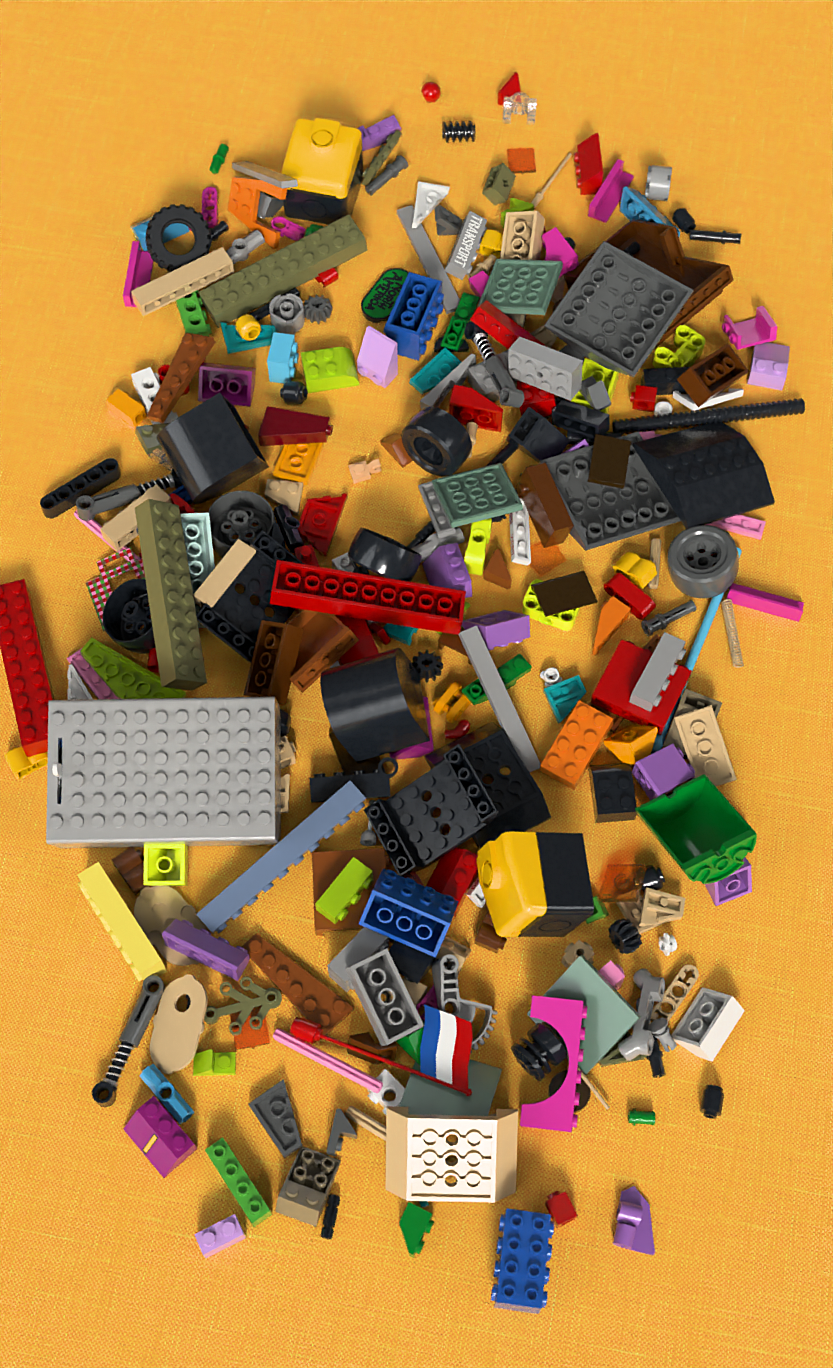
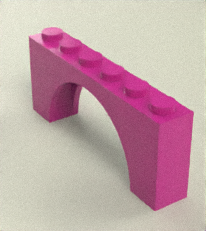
M556 227L541 236L543 247L546 250L544 261H562L563 263L559 278L579 265L578 255ZM484 271L468 279L471 290L480 299L489 279V276Z
M532 995L530 1017L547 1022L560 1033L567 1046L569 1068L564 1083L554 1095L540 1102L522 1104L520 1126L572 1132L573 1127L577 1128L578 1115L574 1114V1106H579L580 1093L576 1092V1084H581L582 1071L578 1070V1062H583L584 1049H580V1040H585L586 1027H582V1018H587L588 1007L584 1005V1001Z

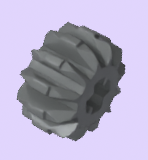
M316 294L314 298L309 296V300L304 302L305 318L310 320L311 323L315 321L318 324L320 321L326 323L327 318H330L332 313L329 299H325L324 295L318 297Z

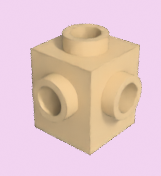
M286 736L281 737V769L296 763L294 744L292 741L288 742Z
M578 940L575 944L571 942L564 950L566 954L562 957L561 961L566 968H569L580 955H583L593 964L594 961L592 959L595 953L588 943Z

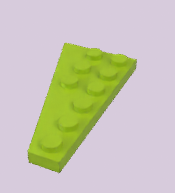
M92 637L80 651L83 658L118 699L186 697V692L181 689L161 687L159 676Z

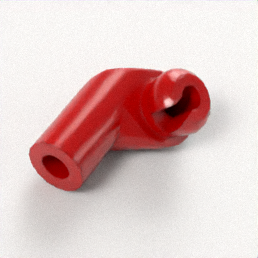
M462 719L455 729L445 730V739H457L465 736L470 729V722L467 719Z

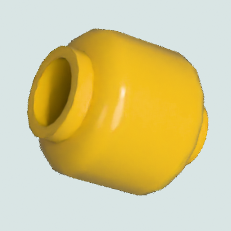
M249 314L241 316L235 324L236 331L246 341L256 339L261 332L259 322Z

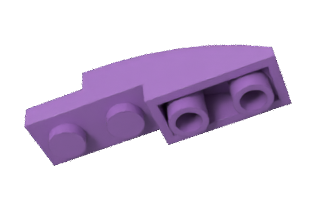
M394 115L366 129L363 125L357 128L362 133V151L386 143L387 137L390 134L393 135L396 130L401 131V127Z

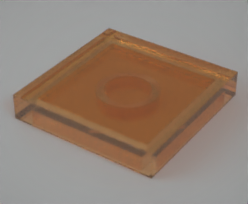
M608 864L598 899L601 902H638L647 868L645 864Z

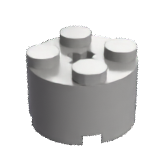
M648 166L645 189L646 198L649 200L668 201L672 167Z
M286 293L287 295L285 296L278 295L272 299L269 306L271 325H274L279 333L294 335L305 323L303 302L297 295Z

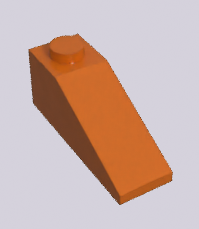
M614 596L609 601L605 600L600 607L601 613L592 652L594 656L598 654L629 618L631 608Z

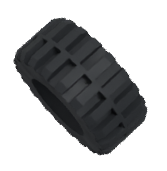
M172 204L170 207L161 208L158 213L156 212L153 215L146 229V245L152 260L160 268H165L168 272H172L207 255L212 241L211 230H209L207 220L203 219V215L200 212L197 213L194 208L185 207L183 204H180V206ZM171 224H185L192 230L195 243L188 253L175 255L164 247L162 235L164 230Z

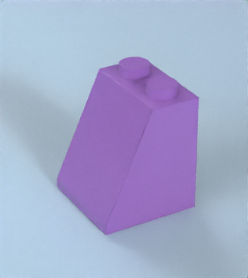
M674 744L637 761L633 767L632 774L650 801L663 794L669 796L676 787L691 781L695 777L693 767L685 762L680 748H676Z
M746 857L743 859L745 863L730 876L714 883L705 884L715 906L752 892L751 864Z

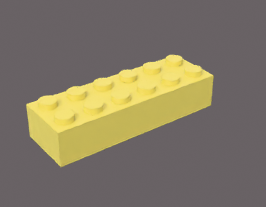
M97 862L77 875L80 880L77 883L111 936L114 944L119 948L137 980L144 981L148 976L156 975L160 977L166 973L167 970L161 958L100 863Z

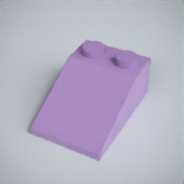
M371 326L366 328L357 359V371L360 375L368 377L376 385L384 388L398 375L397 342Z
M769 342L754 345L747 384L782 391L788 370L790 346Z

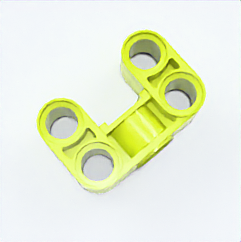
M686 325L678 326L673 343L679 349L674 353L666 347H658L654 353L653 367H691L703 353L705 338Z
M492 518L471 524V533L464 559L469 574L481 576L483 574L486 544H489Z
M540 579L532 581L523 600V614L529 615V618L545 625H550L564 631L572 629L581 607L545 617L535 593L531 589V585L544 581Z

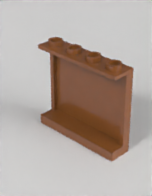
M302 609L287 623L304 629L293 676L290 678V681L303 693L321 676L323 670L329 669L359 639L334 614Z
M384 848L312 852L316 936H323L326 931L363 929L364 926L359 925V921L382 869L386 870L385 867H389V855H385ZM354 857L373 871L372 879L374 881L368 889H363L360 893L361 898L355 905L351 904L347 909L349 911L347 916L342 921L339 920L334 924L316 910L315 904Z

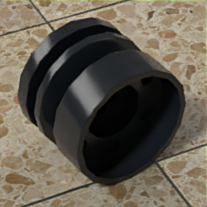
M537 1023L527 1032L530 1042L521 1037L519 1044H513L511 1050L521 1067L536 1080L541 1081L545 1078L544 1073L549 1074L551 1072L548 1062L558 1066L568 1055L554 1034L541 1023Z

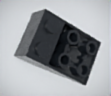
M529 406L506 438L508 442L538 463L541 460L560 455L570 442L548 420Z

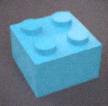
M273 333L267 358L270 382L285 384L286 382H291L292 378H295L296 367L294 366L295 363L298 364L299 353H297L298 342H295V335Z

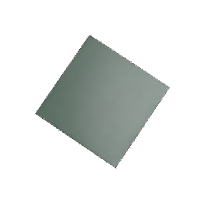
M496 259L478 306L487 300L503 313L545 315L563 268L562 261Z
M502 463L432 480V486L452 528L523 510V504Z
M580 955L543 995V997L584 1001L585 1006H588L587 1018H582V1027H586L585 1040H580V1049H584L583 1062H578V1067L585 1075L593 1069L641 1018L635 1009L583 955ZM530 1009V1010L528 1011V1013H527V1015H528L529 1017H530L531 1009ZM530 1017L535 1024L544 1022L541 1019ZM548 1024L557 1037H559L561 1044L568 1053L567 1046L560 1033Z
M469 1059L468 1088L472 1090V1095L466 1097L467 1094L411 1073L399 1107H409L408 1115L488 1116L502 1069ZM415 1061L413 1069L420 1071V1065Z

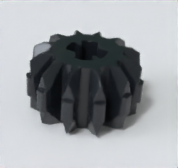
M428 650L425 651V654L419 651L418 656L412 658V665L419 673L420 680L425 678L427 683L429 678L435 681L436 676L441 675L443 663L441 662V657L436 656L435 651L429 654Z
M628 918L618 919L608 929L609 937L615 945V949H619L622 954L632 953L642 944L641 935L638 932L639 929Z

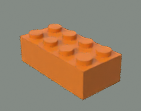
M579 700L540 765V772L575 791L602 745L603 740L613 726V718Z

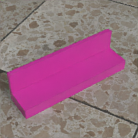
M618 159L589 205V217L607 223L622 198L623 188L625 186L629 187L634 178L633 175L622 171L624 161Z
M132 241L123 291L125 307H137L133 302L131 291L149 283L151 280L154 261L148 251H141L139 241Z
M735 583L729 588L727 599H731L733 604L799 622L803 613V602Z

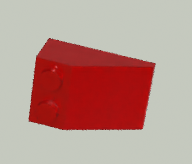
M454 385L449 403V414L454 416L462 425L467 426V423L474 422L478 425V428L501 432L503 409L473 388L464 385Z

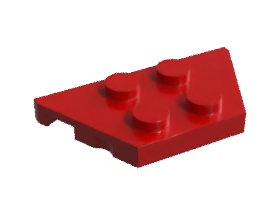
M346 493L341 494L342 496L331 498V496H324L322 498L307 499L299 520L300 526L298 531L300 536L309 544H312L324 556H327L348 498Z

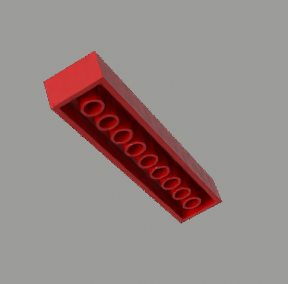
M277 560L270 604L458 635L463 622L466 591Z
M25 579L0 585V649L21 744L26 756L31 757L48 752L49 700L55 699L29 589Z

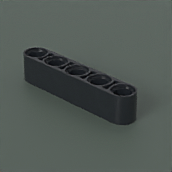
M108 458L44 496L40 500L44 516L49 519L56 518L76 506V500L84 495L92 496L117 481L121 476L117 460Z

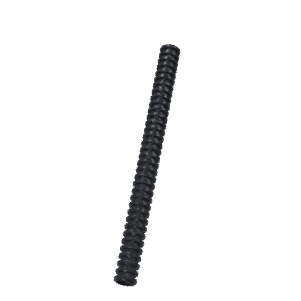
M799 398L798 400L793 399V401L791 399L788 401L783 400L782 402L777 401V403L775 401L771 403L766 402V404L762 402L760 405L756 403L755 405L750 404L748 406V404H745L744 406L739 405V407L734 406L733 408L731 406L728 408L723 407L722 409L719 407L717 410L715 408H712V410L706 409V411L702 409L700 412L696 410L695 412L690 411V413L688 411L684 413L679 412V414L675 412L673 415L671 413L668 415L663 414L662 416L658 414L657 416L652 415V417L646 416V418L641 416V418L636 417L633 419L632 417L630 420L628 418L624 420L619 419V421L614 419L612 428L613 433H622L623 435L624 433L629 434V432H646V430L656 431L658 429L660 431L662 428L664 430L668 428L673 429V427L677 429L679 426L681 428H684V426L689 427L690 425L694 427L695 425L700 426L701 424H711L712 422L722 423L723 421L727 423L728 421L733 422V420L738 422L739 420L744 421V419L749 420L750 418L751 420L755 418L760 419V417L764 419L766 416L767 418H771V416L776 417L777 415L781 417L782 415H793V413L798 415V413H804L805 402L802 398Z

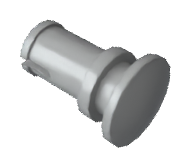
M658 1018L650 1023L648 1030L654 1034L655 1038L659 1039L664 1050L670 1052L668 1046L672 1051L676 1048L677 1044L669 1033L670 1029L667 1026V1019Z

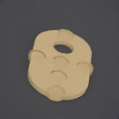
M169 886L143 888L134 905V916L152 946H155L171 964L177 966L198 965L200 962L167 947L162 936L163 931L175 919L180 921L182 919L187 920L193 924L194 928L207 930L203 922L196 915L195 908L192 905H188L183 897Z
M190 974L175 979L165 988L161 996L158 1012L153 1019L154 1028L150 1040V1055L154 1064L165 1074L171 1075L173 1072L182 1070L189 1065L196 1054L200 1035L204 1031L205 1025L203 1021L208 1003L207 992L204 986L196 980L195 976ZM187 994L191 1000L190 1007L184 1012H179L176 1006L177 1000L180 996Z

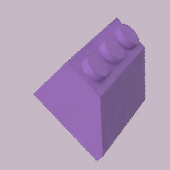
M458 543L439 546L422 563L429 585L466 591L465 598L472 597L471 579Z
M502 610L466 619L462 622L465 630L474 626L478 627L488 651L494 650L496 646L505 647L508 646V643H521L523 639L530 638L529 615Z

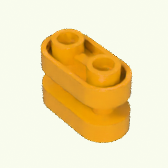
M458 682L449 683L442 697L438 696L433 702V711L439 715L446 712V720L451 724H454L471 704L469 699L461 692L463 686ZM456 698L459 699L453 707L450 706Z

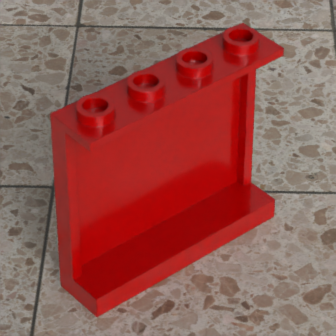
M621 639L592 694L591 703L637 725L655 726L658 729L657 734L662 735L665 725L687 681H689L692 671L684 665H678L674 676L670 675L668 678L670 680L668 688L660 693L662 698L657 707L653 706L651 712L629 701L653 652L648 649H642L631 641Z

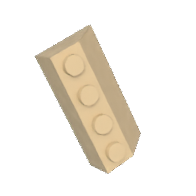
M538 211L506 212L500 259L540 260L541 236L544 231L545 218Z

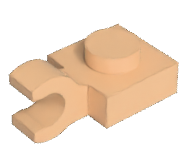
M379 459L371 461L368 465L366 461L348 465L354 484L371 479L370 474L381 472Z

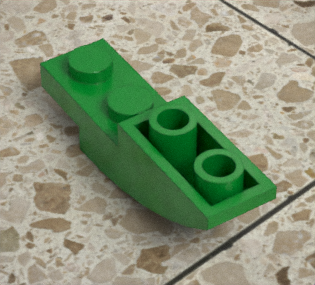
M463 292L456 312L452 316L442 340V347L456 351L459 350L466 338L464 335L465 327L468 322H472L470 319L477 309L480 297Z
M521 654L500 666L497 670L506 690L514 686L519 678L530 672L532 666ZM479 678L461 691L473 705L488 700Z

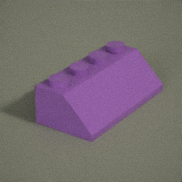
M175 919L162 933L167 947L236 981H239L250 960L246 949L240 946L235 948L229 945V942L224 938H214L209 931L203 928L198 930L193 927L192 923L184 919L182 921Z

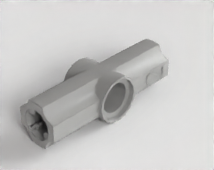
M254 230L243 239L238 238L234 240L232 247L226 250V253L233 261V265L238 261L247 260L249 253L265 242L264 237L258 230Z
M455 527L456 534L438 539L437 534L434 533L424 543L411 549L422 555L421 562H423L439 546L452 543L460 544L465 541L462 530Z

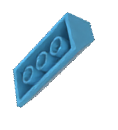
M626 186L623 188L620 212L630 221L636 219L674 226L666 216L662 215L636 189ZM676 227L678 236L680 237V231H679V229Z

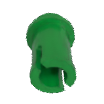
M633 1108L628 1111V1123L632 1124V1126L636 1124L655 1125V1112L636 1111Z

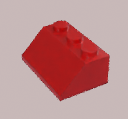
M594 133L578 144L577 152H574L573 155L574 163H577L575 165V175H578L576 185L577 188H580V195H596L602 185L603 165L599 133Z
M455 848L440 858L426 885L433 888L436 892L450 895L459 901L454 913L455 917L467 896L466 893L478 875L476 860L478 855L461 848Z

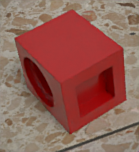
M636 385L635 392L631 391L630 402H633L632 410L653 412L657 388Z
M556 1191L547 1196L548 1200L545 1202V1206L549 1214H551L556 1229L577 1218L578 1215L566 1191L561 1194L559 1191Z

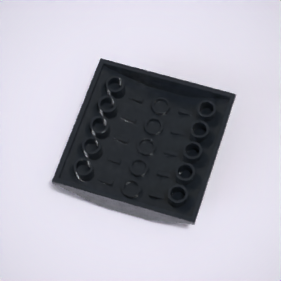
M723 422L707 423L632 444L686 529L716 522L775 503L763 462L746 437Z

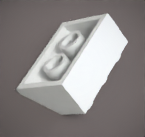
M702 987L671 1036L676 1043L697 1057L713 1061L745 1010L733 996Z

